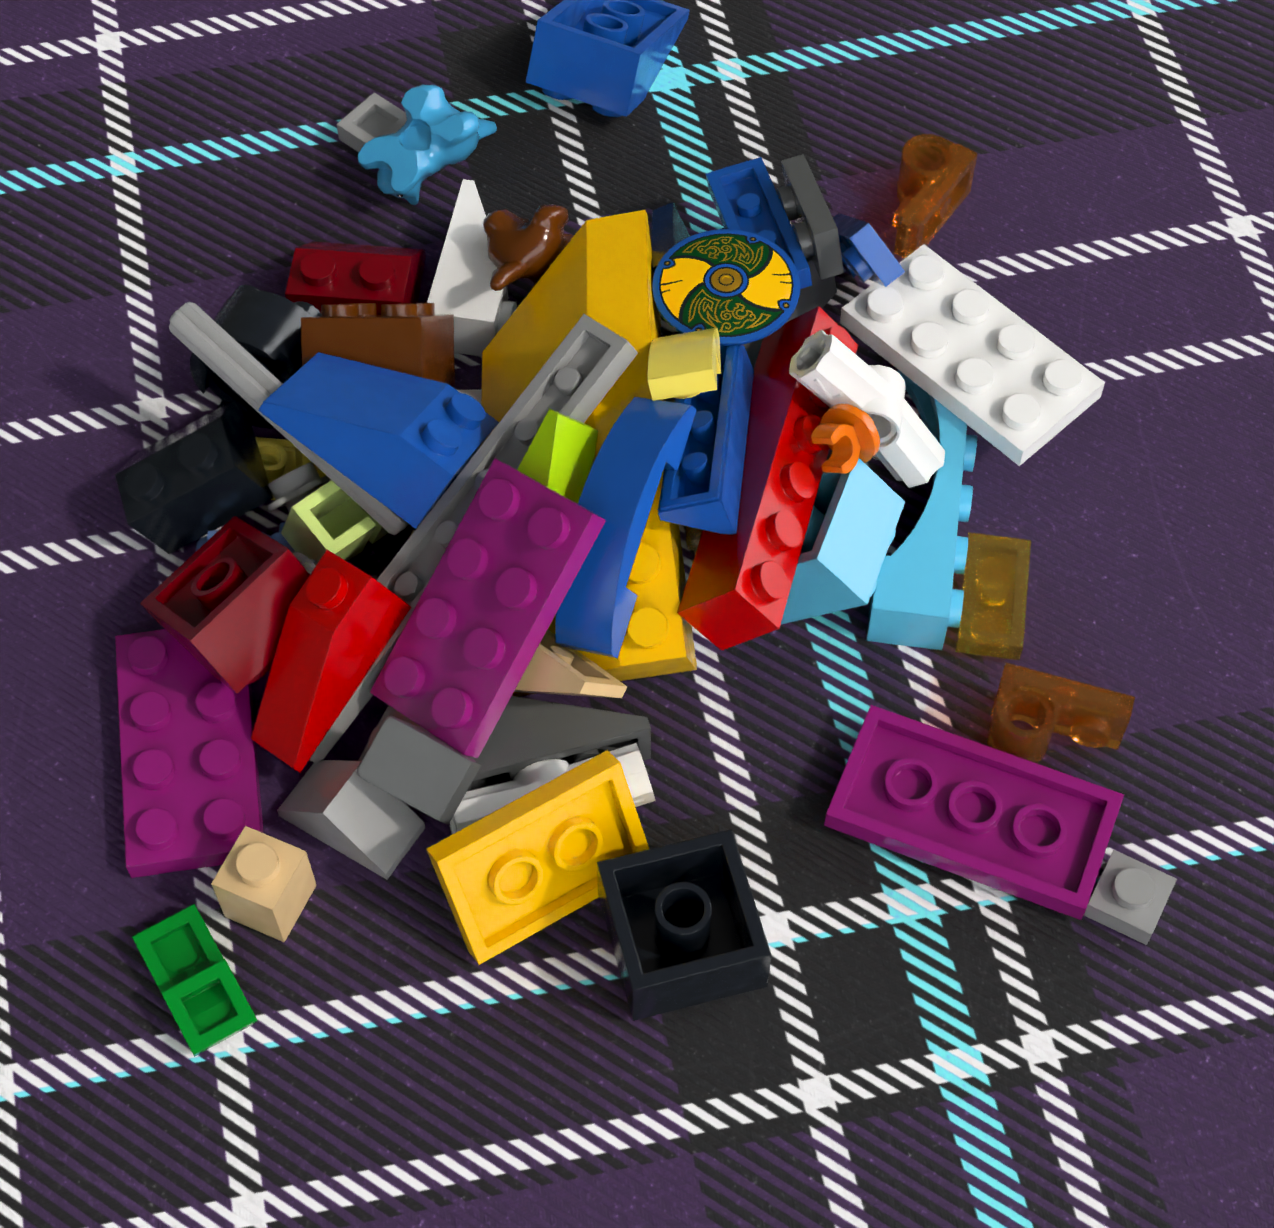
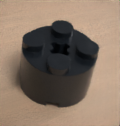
M241 285L224 302L213 320L281 383H284L302 367L301 318L321 316V313L307 302H292L280 295L260 291L250 285ZM192 352L190 371L193 380L203 394L209 387L222 400L217 408L239 397L246 404L252 426L274 428Z

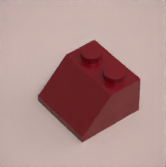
M312 241L295 248L285 291L286 299L292 302H307L317 308L320 313L321 304L376 303L377 315H381V304L418 303L426 260L425 249Z
M234 516L140 604L213 676L238 694L247 684L259 680L269 670L277 650L289 605L310 574L289 548Z

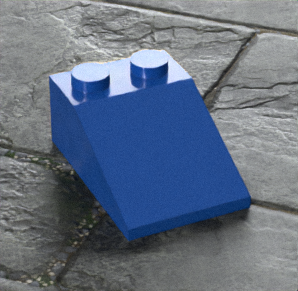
M563 0L537 20L526 83L542 88V92L545 95L554 99L570 100L573 98L590 104L592 109L601 115L608 117H620L623 115L627 117L644 101L685 26L690 10L662 0Z
M320 352L314 355L264 400L258 409L259 412L415 529L432 510L499 423L485 412L483 406L476 399L458 392L449 384Z

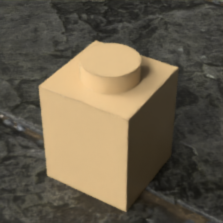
M245 826L211 885L224 917L285 942L313 893L316 881L306 851Z

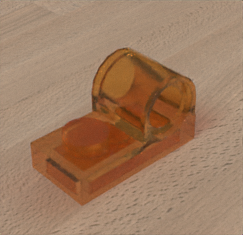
M934 134L914 136L905 143L902 149L897 182V197L901 203L893 218V227L897 228L895 254L906 258L923 244L927 246L971 192L978 153Z
M1005 662L991 712L992 718L988 730L987 743L989 747L1034 763H1038L1044 758L1053 733L1071 737L1073 741L1086 747L1099 748L1105 746L1118 750L1131 718L1135 697ZM1019 720L1027 722L1034 729H1020L1016 727L1011 721Z

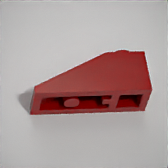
M326 550L289 605L251 739L301 773L411 609V606L372 576L331 551Z

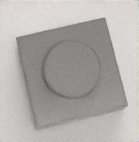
M373 93L336 124L339 140L359 152L363 145L373 138L396 133L407 121L406 112L378 94Z
M1113 850L1087 905L1084 916L1147 945L1177 878Z

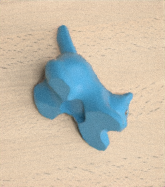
M420 85L408 90L401 102L406 112V123L396 133L378 136L368 141L358 153V162L363 168H379L377 185L382 193L390 194L397 198H404L412 205L418 204L421 183L426 178L449 164H456L466 160L476 149L480 139L494 134L497 130L495 122L478 119L473 112H460L453 108L446 100L442 88L436 85Z

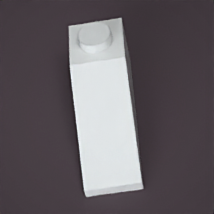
M463 179L427 303L435 304V315L454 314V353L482 357L483 350L517 309V303L508 301L507 286L499 291L492 290L490 287L492 273L497 267L488 257L487 235L483 228V221L486 215L475 182Z

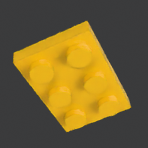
M606 750L428 847L426 850L469 953L480 965L599 898L597 862L648 850L649 846L621 763Z

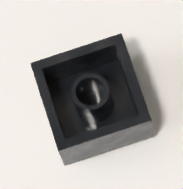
M732 829L597 862L598 897L633 1021L768 986L772 955Z

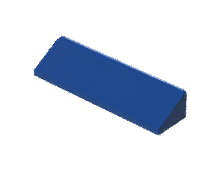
M744 344L720 346L721 374H717V390L703 392L687 399H674V403L692 405L697 411L678 471L664 469L658 515L661 521L719 534L732 535L737 533L754 379L753 367Z

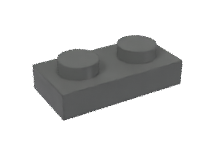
M804 154L782 160L781 165L785 185L777 187L776 192L789 221L795 220L796 224H792V228L805 258H812L821 280L844 273L838 228Z

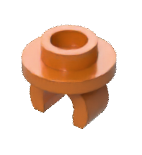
M836 404L823 415L821 424L814 429L811 435L813 444H828L832 450L830 458L821 465L823 472L849 473L854 469L859 458L864 463L868 462L876 455L880 447L879 433L872 418L863 410L849 404Z

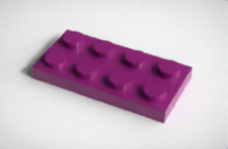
M494 458L370 693L461 754L478 758L606 520L510 465Z
M166 629L115 636L125 858L126 868L130 877L136 878L222 865L245 826L264 833L256 742L251 739L255 725L252 686L247 684L238 694L235 693L200 664Z
M870 705L826 813L824 826L1082 920L1124 794Z

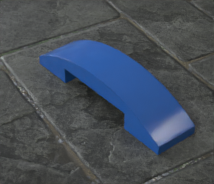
M634 397L623 410L604 440L589 472L578 504L604 518L606 522L556 613L555 643L560 646L618 659L638 596L626 588L663 470L678 471L697 411L692 405Z

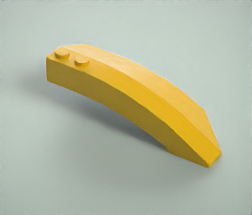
M646 210L586 220L483 350L481 405L485 412L498 422L502 420L583 314L628 340L638 352L584 422L598 430L594 461L614 423L633 398L652 399L647 381L648 356L652 340L661 337L660 327L662 325L660 313L656 308L652 294L654 272L652 270V247ZM664 470L626 588L638 596L618 659L577 650L619 681L697 670L692 625L677 613L686 586L679 524L661 521L658 515ZM556 615L548 628L554 634ZM513 692L512 696L517 697L536 693Z

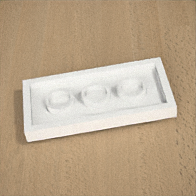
M925 244L899 263L905 272L887 287L874 282L841 309L840 324L1018 466L1023 464L1101 397L1105 382Z

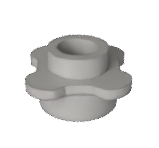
M309 462L268 484L276 501L267 505L269 511L286 505L290 512L292 506L319 489L320 486L328 483L331 479L327 475L320 478L313 463Z

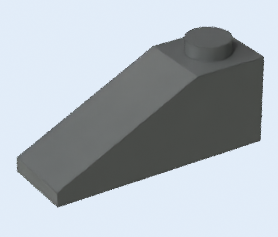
M511 696L478 758L471 757L481 764V767L467 791L513 781L519 771L539 761L561 759L569 764H573L597 756L606 750L612 751L637 743L643 761L651 759V727L648 718Z

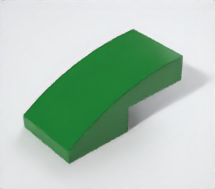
M195 904L132 936L194 1057L258 1022Z

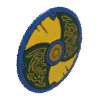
M719 229L692 235L669 249L655 269L652 281V294L660 315L677 332L682 334L717 327L720 346H734L763 339L777 331L790 319L800 297V278L792 259L774 242L747 231Z

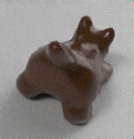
M554 204L541 205L537 208L533 218L529 220L522 219L506 209L493 211L485 217L483 228L487 235L488 257L497 267L492 273L490 280L492 290H502L519 278H529L534 282V286L574 236L564 233V226L568 223L569 217L566 208Z

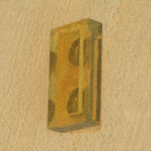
M968 532L967 559L961 590H964L961 621L957 630L956 652L1020 660L1024 644L1031 540Z

